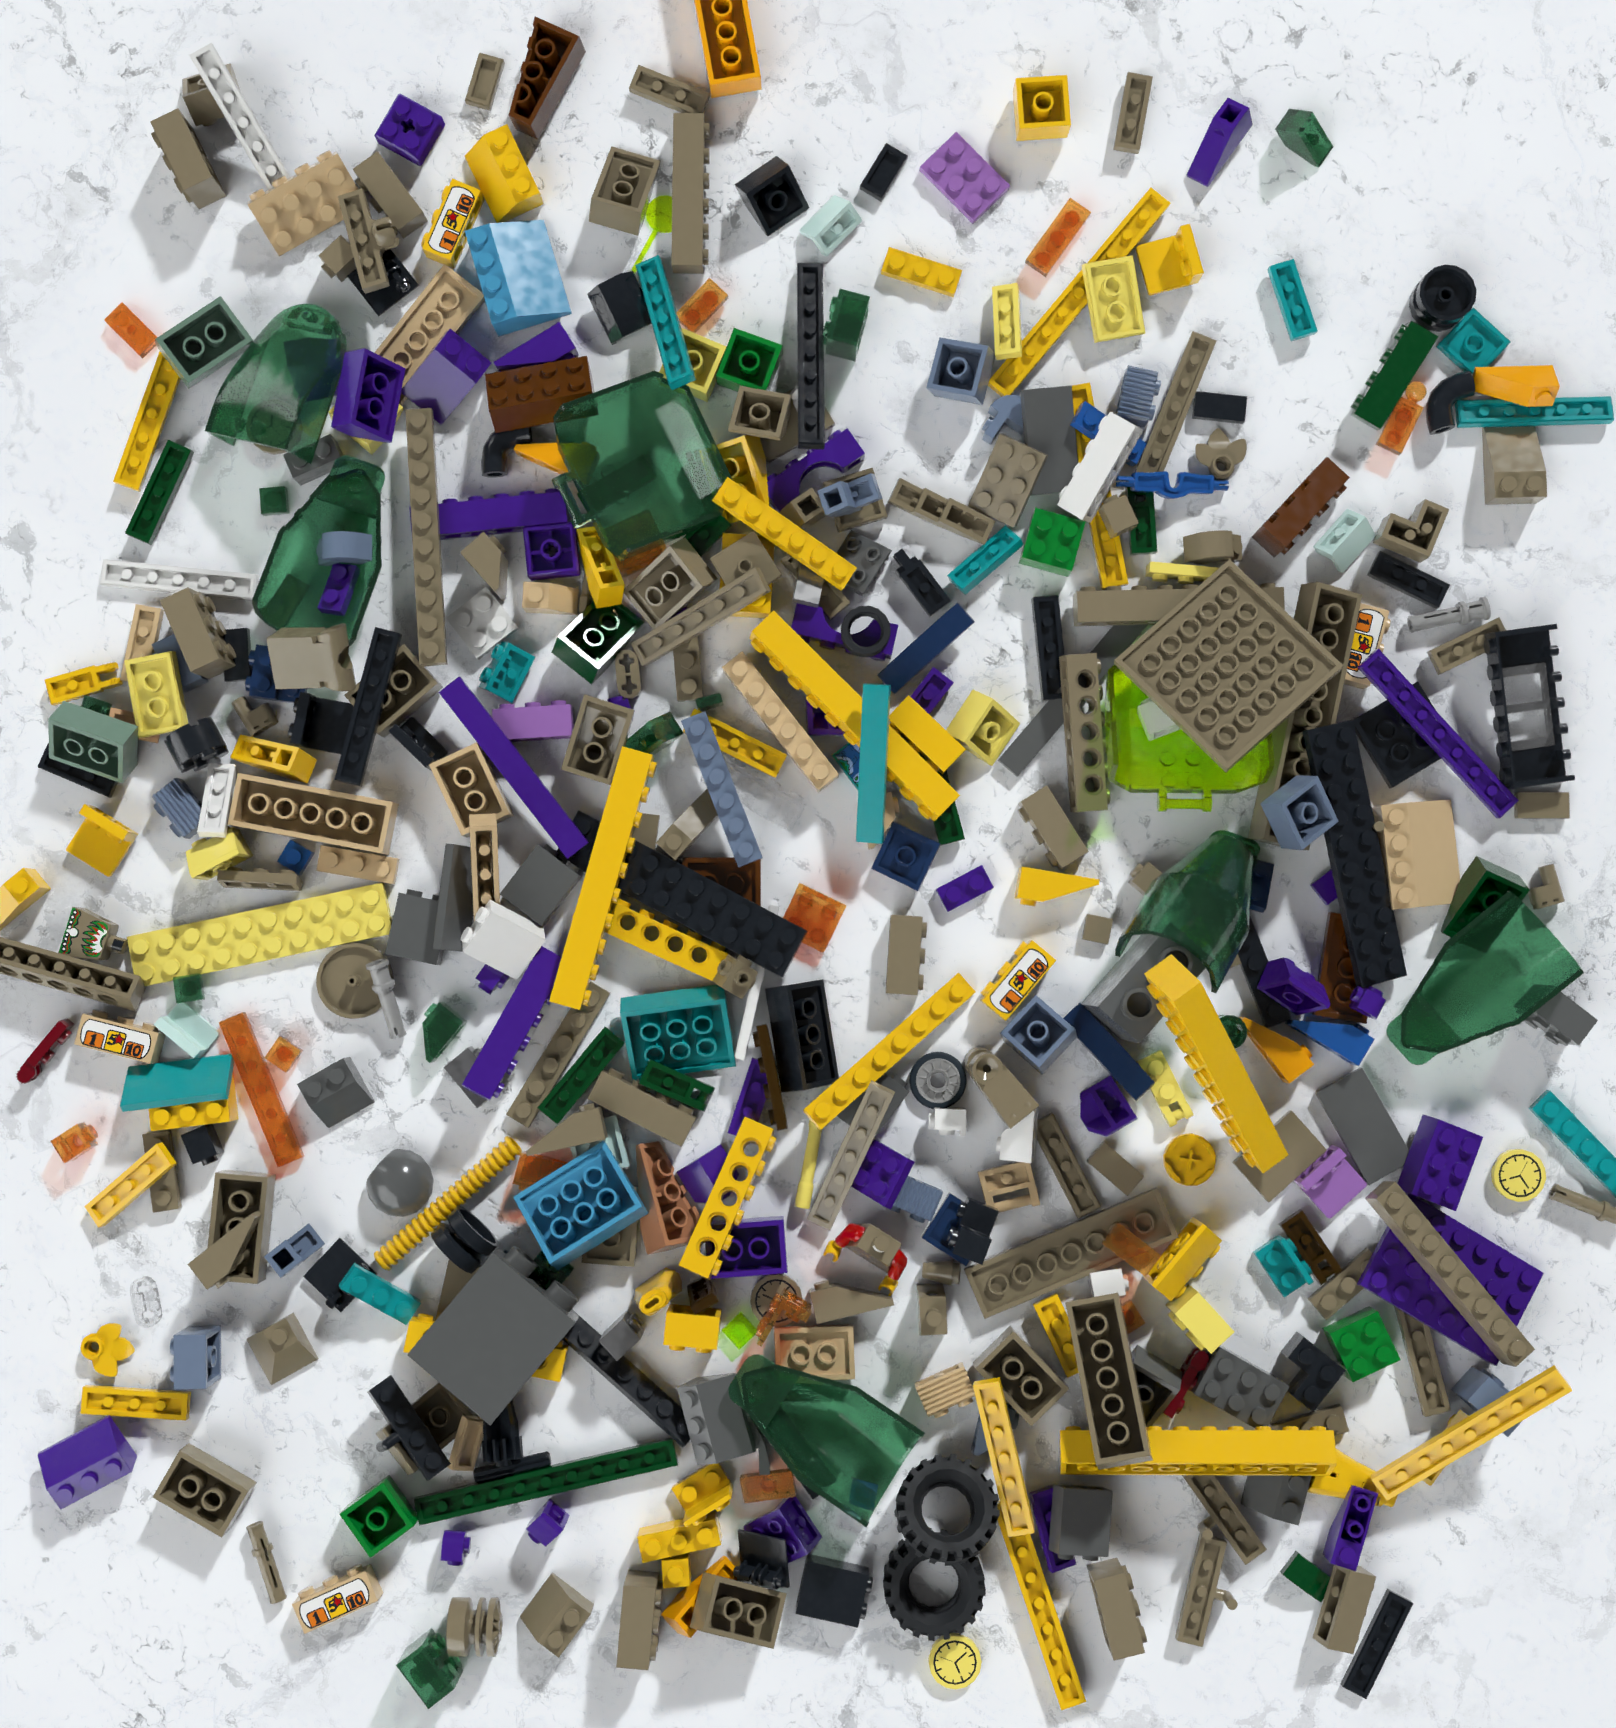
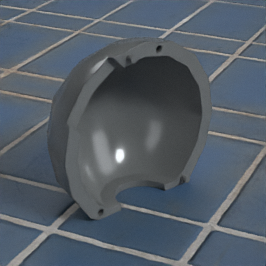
M395 1149L369 1175L366 1181V1189L369 1199L378 1210L387 1215L404 1217L418 1212L427 1204L432 1195L434 1180L429 1165L421 1156L411 1150Z

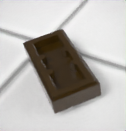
M701 1277L687 1285L690 1307L694 1314L719 1302L713 1279L709 1280Z

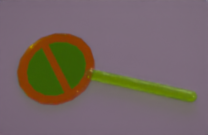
M658 196L648 205L646 220L650 227L653 228V231L631 269L634 273L637 271L635 265L642 262L658 232H672L671 196Z

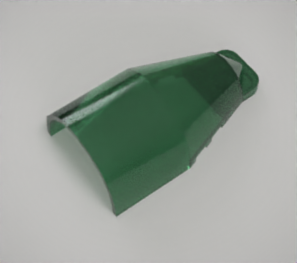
M340 456L335 460L330 474L310 495L309 500L278 531L252 598L255 613L267 625L278 631L281 628H329L345 623L349 646L354 643L382 568L381 492L384 486L385 474L379 466L352 456ZM348 531L372 535V561L357 565L361 572L345 616L321 613L317 608L333 566L318 565L316 548L319 539H322V533Z
M1218 830L1213 832L1207 840L1152 881L1118 940L1115 956L1121 957L1133 935L1151 934L1167 938L1185 947L1200 959L1209 972L1211 992L1217 993L1248 935L1253 872L1260 856L1259 844L1252 839L1229 831Z
M1509 890L1445 942L1403 1011L1388 1024L1386 1030L1387 1037L1410 1063L1423 1065L1439 1053L1520 1024L1584 974V971L1546 925L1516 894Z
M759 1354L749 1356L745 1360L728 1388L730 1399L748 1413L796 1479L865 1527L868 1526L876 1506L916 1443L925 1434V1432L856 1386L780 1366Z

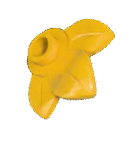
M108 1323L101 1326L97 1333L86 1336L82 1340L80 1347L83 1356L92 1360L95 1371L109 1377L117 1375V1361L126 1359L135 1352L130 1341L119 1337L122 1326L116 1323ZM92 1342L98 1343V1351L92 1349Z

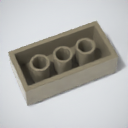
M221 1170L215 1173L208 1248L252 1213L259 1211L262 1214L237 1268L229 1274L232 1279L228 1282L259 1284L266 1279L268 1261L264 1256L269 1252L276 1174Z

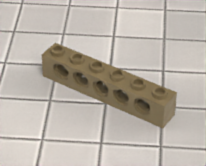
M1097 653L1064 655L1059 657L1070 812L1108 810L1111 797L1109 789H1106V778H1108L1109 769L1107 763L1104 762L1107 742L1102 734L1105 715L1101 711L1100 701L1103 699V688L1099 685L1098 674L1101 673L1100 659H1097ZM1080 674L1084 675L1087 679V684L1084 688L1078 684V676ZM1082 700L1086 701L1089 706L1086 714L1082 713L1079 707ZM1084 726L1090 730L1088 740L1084 739L1081 734ZM1086 752L1092 756V763L1089 766L1083 761V756ZM1088 778L1094 782V788L1091 792L1087 791L1085 787V782Z
M0 937V974L135 1012L146 990L139 975Z

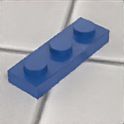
M1084 401L1080 404L1070 425L1092 440L1095 439L1099 431L1098 427L1101 420L1107 415ZM1139 438L1125 463L1131 467L1135 466L1147 443Z

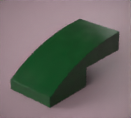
M1295 1551L1280 1571L1281 1574L1307 1594L1322 1602L1331 1576Z

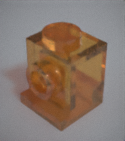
M83 1122L76 1124L51 1140V1143L62 1161L68 1163L97 1146L98 1143L95 1139L98 1138V1133L92 1125H86ZM78 1136L83 1142L82 1145L78 1144L77 1142Z

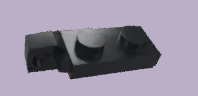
M903 549L894 554L893 558L900 566L896 569L900 579L929 617L950 603V598L920 559L918 560L915 556L910 559Z

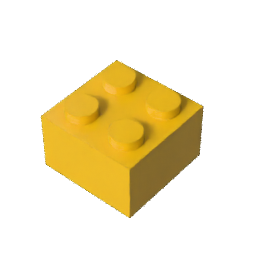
M1067 75L1016 78L1013 87L1016 141L1067 138L1071 127Z
M670 1304L666 1312L663 1345H669V1349L675 1351H684L685 1347L696 1348V1352L711 1353L712 1350H717L722 1309L708 1307L694 1314L688 1305Z

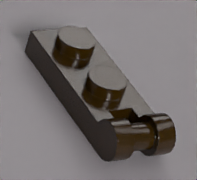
M1299 1209L1279 1223L1286 1236L1296 1246L1302 1260L1312 1270V1275L1320 1286L1326 1283L1327 1278L1331 1275H1337L1343 1271L1303 1210ZM1325 1260L1327 1265L1320 1270L1318 1264Z

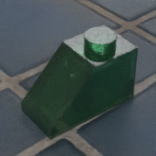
M1289 109L1275 128L1288 149L1315 167L1321 166L1333 148L1323 128L1311 111Z
M668 712L648 721L627 739L626 747L654 755L669 746L684 733L671 712Z
M439 1002L437 1005L433 1003L424 1013L427 1017L422 1023L425 1056L429 1063H433L438 1059L468 1022L445 1002Z

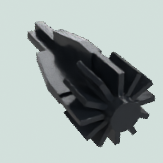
M513 1400L509 1402L491 1425L483 1420V1463L495 1462L496 1467L512 1465L511 1460L523 1458L522 1436H519V1425Z

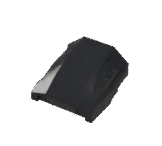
M633 271L620 273L598 284L587 294L612 345L616 344L621 338L652 324L643 291Z

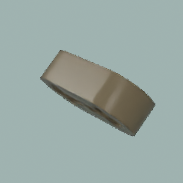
M623 650L615 658L617 688L623 698L633 700L640 695L642 689L639 660L633 651ZM624 656H629L630 660H634V663L630 664V673H626L625 666L620 664V661H624ZM626 677H631L632 684L637 685V689H633L630 695L626 690H622L623 687L627 686Z

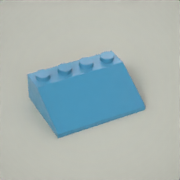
M544 220L488 223L465 231L491 323L498 337L572 314Z
M605 1141L595 1145L513 1197L549 1264L557 1270L648 1214L642 1200Z

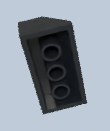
M823 979L766 988L765 993L781 1093L803 1091L833 1084L839 1078Z

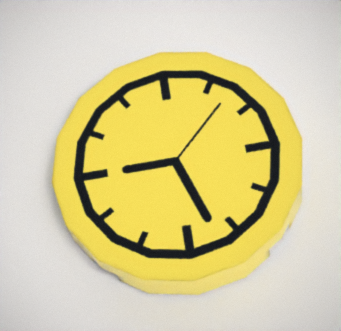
M1509 1149L1498 1156L1495 1165L1492 1167L1491 1177L1497 1192L1507 1199L1522 1202L1535 1198L1542 1191L1546 1181V1172L1541 1159L1534 1153L1523 1149Z
M959 1633L949 1634L950 1639L944 1640V1637L941 1636L934 1642L930 1650L928 1663L930 1672L937 1683L945 1688L956 1690L965 1688L975 1681L980 1673L982 1661L979 1649L972 1639L961 1634L959 1635Z

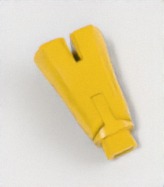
M666 1267L635 1289L634 1300L641 1312L651 1316L681 1293L682 1279L680 1274L676 1270Z
M1337 1448V1464L1331 1475L1311 1476L1308 1492L1345 1499L1351 1485L1377 1492L1378 1496L1375 1506L1379 1507L1383 1504L1393 1507L1398 1496L1396 1495L1387 1501L1371 1480L1370 1475L1376 1471L1359 1463Z

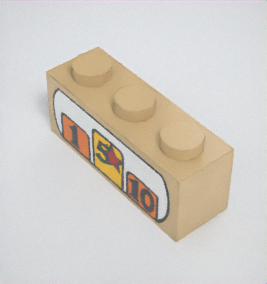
M1360 604L1344 681L1345 685L1365 689L1372 684L1357 667L1375 649H1380L1383 653L1384 644H1381L1383 634L1388 632L1391 622L1388 619V610Z
M94 1009L92 1013L82 1014L74 1042L75 1045L149 1064L159 1063L166 1035L158 1030L154 1024L143 1022V1026L133 1024L134 1019L118 1016L117 1019L108 1017V1012Z
M358 1564L347 1570V1575L340 1578L337 1575L331 1576L322 1582L323 1585L314 1589L313 1586H309L298 1592V1597L292 1603V1606L304 1634L375 1603L380 1599L383 1591L371 1564L362 1567V1564Z

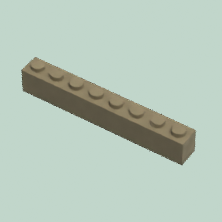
M1275 583L1260 584V588L1285 610L1284 587H1275ZM1143 585L1133 586L1131 590H1121V586L1106 587V590L1097 591L1092 586L1081 587L1080 591H1076L1073 595L1074 626L1155 625L1194 591L1198 585H1184L1183 589H1173L1172 585L1157 586V589L1147 590V586Z
M1383 1181L1365 1197L1367 1202L1502 1364L1517 1367L1535 1350L1396 1181Z

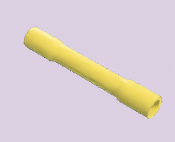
M810 1118L801 1178L798 1183L794 1204L795 1207L810 1209L814 1187L813 1179L822 1129L819 1130Z

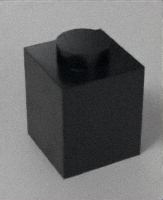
M213 1124L203 1125L181 1135L192 1164L202 1162V1165L205 1166L217 1161V1155L224 1152Z

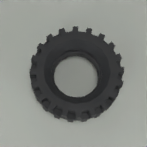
M941 1454L935 1455L933 1459L928 1461L924 1459L916 1468L913 1467L899 1489L896 1497V1509L894 1511L898 1521L897 1530L899 1533L902 1532L905 1538V1545L907 1547L912 1546L916 1550L915 1555L919 1558L923 1555L930 1559L929 1563L944 1562L945 1566H951L954 1562L962 1564L972 1556H977L994 1534L997 1527V1519L1000 1516V1510L997 1508L999 1497L998 1494H994L992 1489L993 1481L991 1479L987 1480L983 1475L985 1470L981 1467L978 1469L971 1465L972 1460L968 1458L965 1461L956 1459L957 1455L950 1454L949 1458H942ZM949 1486L957 1489L966 1497L970 1505L971 1516L969 1523L963 1531L955 1535L944 1536L934 1532L927 1526L922 1516L924 1497L929 1491L937 1487Z
M941 1529L940 1532H936L944 1536L949 1535L947 1530ZM901 1539L898 1542L897 1549L895 1551L891 1550L889 1561L884 1566L883 1588L886 1605L888 1604L891 1616L899 1621L900 1627L904 1631L908 1628L913 1632V1636L917 1638L922 1634L928 1636V1641H935V1636H943L944 1640L950 1639L949 1634L955 1631L960 1635L964 1632V1626L968 1622L972 1625L976 1621L975 1614L977 1611L982 1610V1599L986 1595L985 1578L978 1556H972L962 1564L960 1562L952 1563L951 1566L955 1569L958 1576V1588L954 1596L945 1604L927 1606L918 1602L912 1595L909 1588V1577L913 1569L920 1562L929 1558L923 1555L919 1558L915 1555L916 1550L912 1546L907 1547L904 1540Z

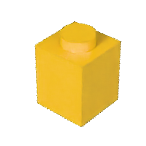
M690 1553L661 1560L663 1588L690 1586L692 1578Z

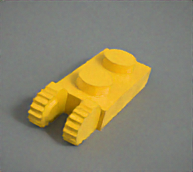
M112 662L100 666L93 665L45 679L51 705L56 706L62 704L63 701H73L104 692L105 689L121 686L123 681L120 678H112L103 682L100 678V674L118 670V663Z

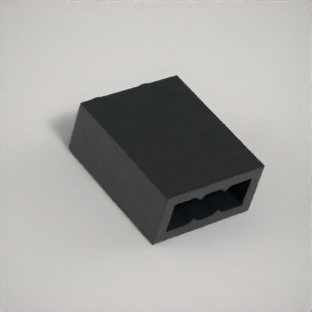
M812 1554L806 1555L795 1614L858 1628L860 1619L865 1620L867 1603H864L865 1593L871 1592L873 1577L869 1576V1567Z

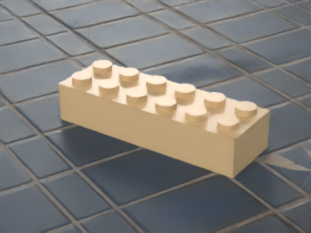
M238 773L228 825L389 855L399 804Z

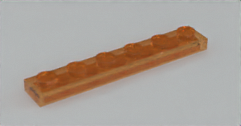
M246 1012L220 1021L219 1025L277 1167L304 1157Z

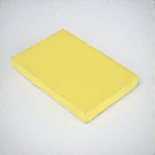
M1133 255L1083 264L1082 272L1094 343L1145 334Z
M176 651L124 660L135 725L138 726V738L171 733L188 724Z

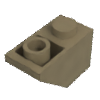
M812 487L790 501L779 512L803 530L826 516L820 498Z

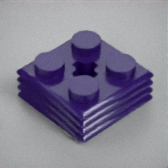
M398 94L374 136L378 144L412 163L422 166L442 132L445 123L439 114L402 94ZM414 127V129H415L414 131L409 130V131L406 133L405 130H406L407 128Z
M574 522L523 527L527 576L531 581L581 575L578 540ZM550 546H554L558 550L553 557L546 553V551H550Z

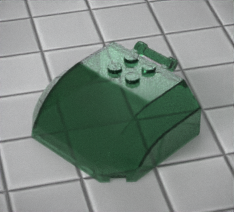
M655 370L566 402L559 407L553 416L558 451L568 472L553 478L551 481L554 487L558 488L572 517L571 523L573 527L578 528L592 521L602 544L620 561L680 538L720 517L724 509L714 503L712 499L727 477L733 480L689 386L683 385L672 390L667 379L663 378L664 375ZM574 482L587 513L581 514L567 483Z

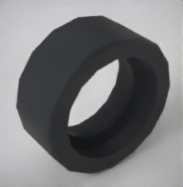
M859 606L852 609L844 617L841 625V640L845 648L853 655L859 657H873L881 653L887 646L891 634L890 623L886 615L878 608L872 606ZM868 616L874 618L881 627L879 640L870 647L857 645L850 636L852 623L860 617Z

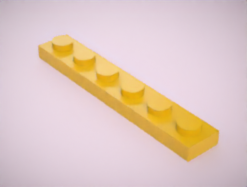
M160 351L113 480L118 485L141 492L181 379Z
M729 477L725 479L712 499L714 503L840 591L845 588L857 568Z
M1000 1377L974 1381L973 1389L1008 1537L1032 1534L1035 1532L1034 1521Z

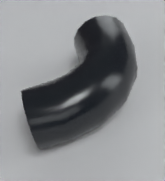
M1470 371L1457 373L1440 381L1430 392L1425 406L1426 423L1430 435L1440 434L1455 427L1452 415L1454 403L1475 394V383Z
M531 427L499 433L494 431L490 434L482 451L481 470L483 477L497 478L508 474L507 456L514 449L515 445L533 444Z

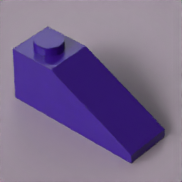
M558 322L493 363L498 372L571 359L577 357L578 352L563 326Z

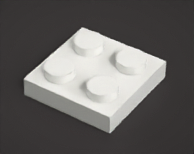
M487 587L483 588L446 617V620L478 660L519 629Z

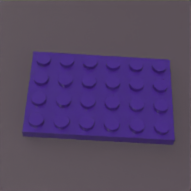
M1405 1192L1517 1327L1544 1273L1417 1196ZM1387 1226L1357 1284L1491 1365L1497 1366L1499 1359Z

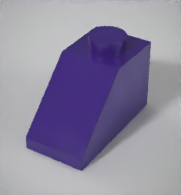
M549 1498L529 1521L526 1527L528 1536L535 1543H542L546 1547L564 1530L570 1515Z

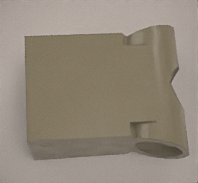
M345 623L329 628H281L266 638L275 689L326 687L335 691H352L356 688L354 669L348 654L349 639Z
M975 1047L965 1055L964 1067L967 1073H969L1001 1120L1010 1129L1040 1106L1002 1061L988 1049Z

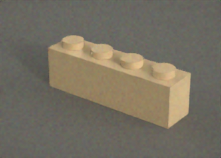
M496 813L469 815L474 921L479 908L485 907L489 900L500 904Z

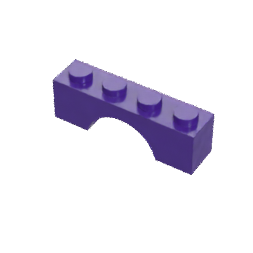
M848 428L842 432L841 430L833 432L827 438L829 441L825 443L824 450L809 449L806 452L807 456L801 460L796 458L790 461L785 466L786 470L778 475L773 473L767 477L769 502L774 510L780 512L790 501L800 495L801 482L812 470L829 467L844 474L865 459L864 451Z
M796 604L791 628L807 644L813 641L820 643L819 647L824 649L844 648L845 653L853 655L845 648L841 640V633L831 628L826 622L821 607L816 608ZM873 619L864 630L850 634V636L857 645L870 647L879 640L881 627ZM890 623L891 634L887 646L881 653L870 657L871 659L877 661H885L886 658L891 659L898 630L897 624Z

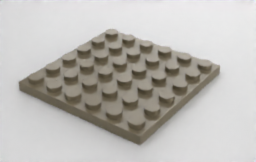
M1230 559L1114 660V664L1226 773L1337 675L1344 666Z

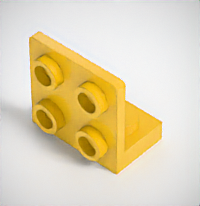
M1190 224L1180 226L1174 236L1137 245L1136 247L1137 257L1147 292L1150 296L1196 284L1204 273Z
M84 804L79 814L86 818L67 846L66 851L107 877H111L138 836V833L97 807Z
M720 1463L707 1464L672 1486V1491L685 1510L683 1519L685 1527L690 1524L697 1526L707 1518L706 1514L714 1509L716 1512H719L730 1504L729 1500L732 1498L733 1484Z

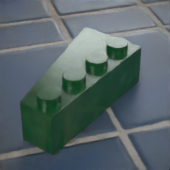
M1413 321L1405 325L1401 324L1393 337L1395 339L1390 348L1387 347L1380 357L1379 362L1381 364L1377 371L1373 370L1365 382L1367 388L1363 395L1358 394L1351 404V408L1354 409L1351 416L1375 430H1380L1439 336Z

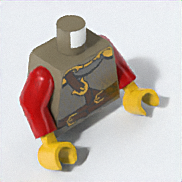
M851 1223L847 1225L835 1238V1241L831 1240L828 1242L823 1254L824 1256L827 1253L834 1254L832 1261L836 1262L839 1259L842 1248L846 1247L880 1268L887 1275L878 1286V1290L880 1291L882 1287H887L890 1290L888 1296H891L898 1286V1280L907 1265V1257L901 1251L902 1243L870 1223L858 1225Z

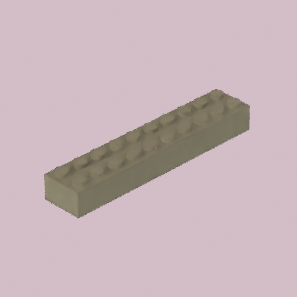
M1321 582L1301 584L1294 620L1344 666L1337 675L1269 734L1248 839L1280 847L1260 803L1296 775L1311 776L1302 727L1313 729L1317 726L1322 727L1336 723L1362 594ZM1309 844L1307 847H1305L1303 850L1309 851V849H1310V844Z

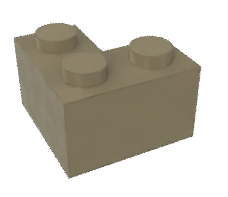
M1425 499L1415 507L1410 520L1390 513L1382 519L1373 543L1421 563L1430 557L1449 509Z

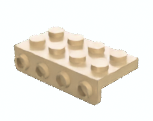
M328 150L317 156L318 162L310 167L308 163H305L294 170L296 175L289 179L282 176L271 183L273 188L264 192L263 189H259L249 195L251 200L247 202V205L278 256L283 255L344 220L338 196L358 190V187L337 152L332 154Z

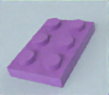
M957 132L936 150L919 169L972 224L1010 188V185Z

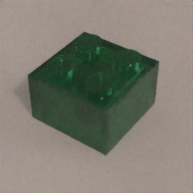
M839 289L838 297H832L829 309V320L831 322L826 321L823 330L826 354L856 362L869 313L870 296Z
M432 1628L406 1647L396 1664L397 1668L428 1709L455 1689L463 1672L460 1659L448 1656L446 1641L441 1634L435 1633Z

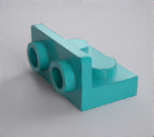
M502 641L501 644H497L491 653V658L493 659L489 667H485L479 677V681H481L479 687L512 703L535 656L509 642Z
M1277 1235L1253 1251V1254L1280 1294L1285 1298L1305 1283L1308 1285L1312 1284L1314 1281L1310 1275L1313 1272L1304 1260L1300 1262L1295 1254L1298 1250L1291 1239L1287 1238L1285 1240L1284 1237Z

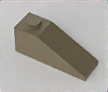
M708 789L684 811L656 842L658 846L677 862L718 816Z
M594 1103L578 1106L579 1111L570 1115L526 1151L527 1156L605 1140L608 1138L602 1106L595 1107Z
M259 1211L249 1215L187 1264L207 1290L213 1286L219 1289L232 1279L229 1274L237 1268L262 1216Z
M829 1280L813 1284L814 1288L810 1289V1297L817 1324L894 1306L892 1296L839 1283L829 1284Z

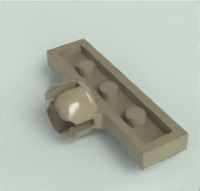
M362 188L338 196L362 290L366 294L390 286L382 257L385 251L397 248L399 245V237L396 238L398 232L390 217L377 220L372 219L366 194Z

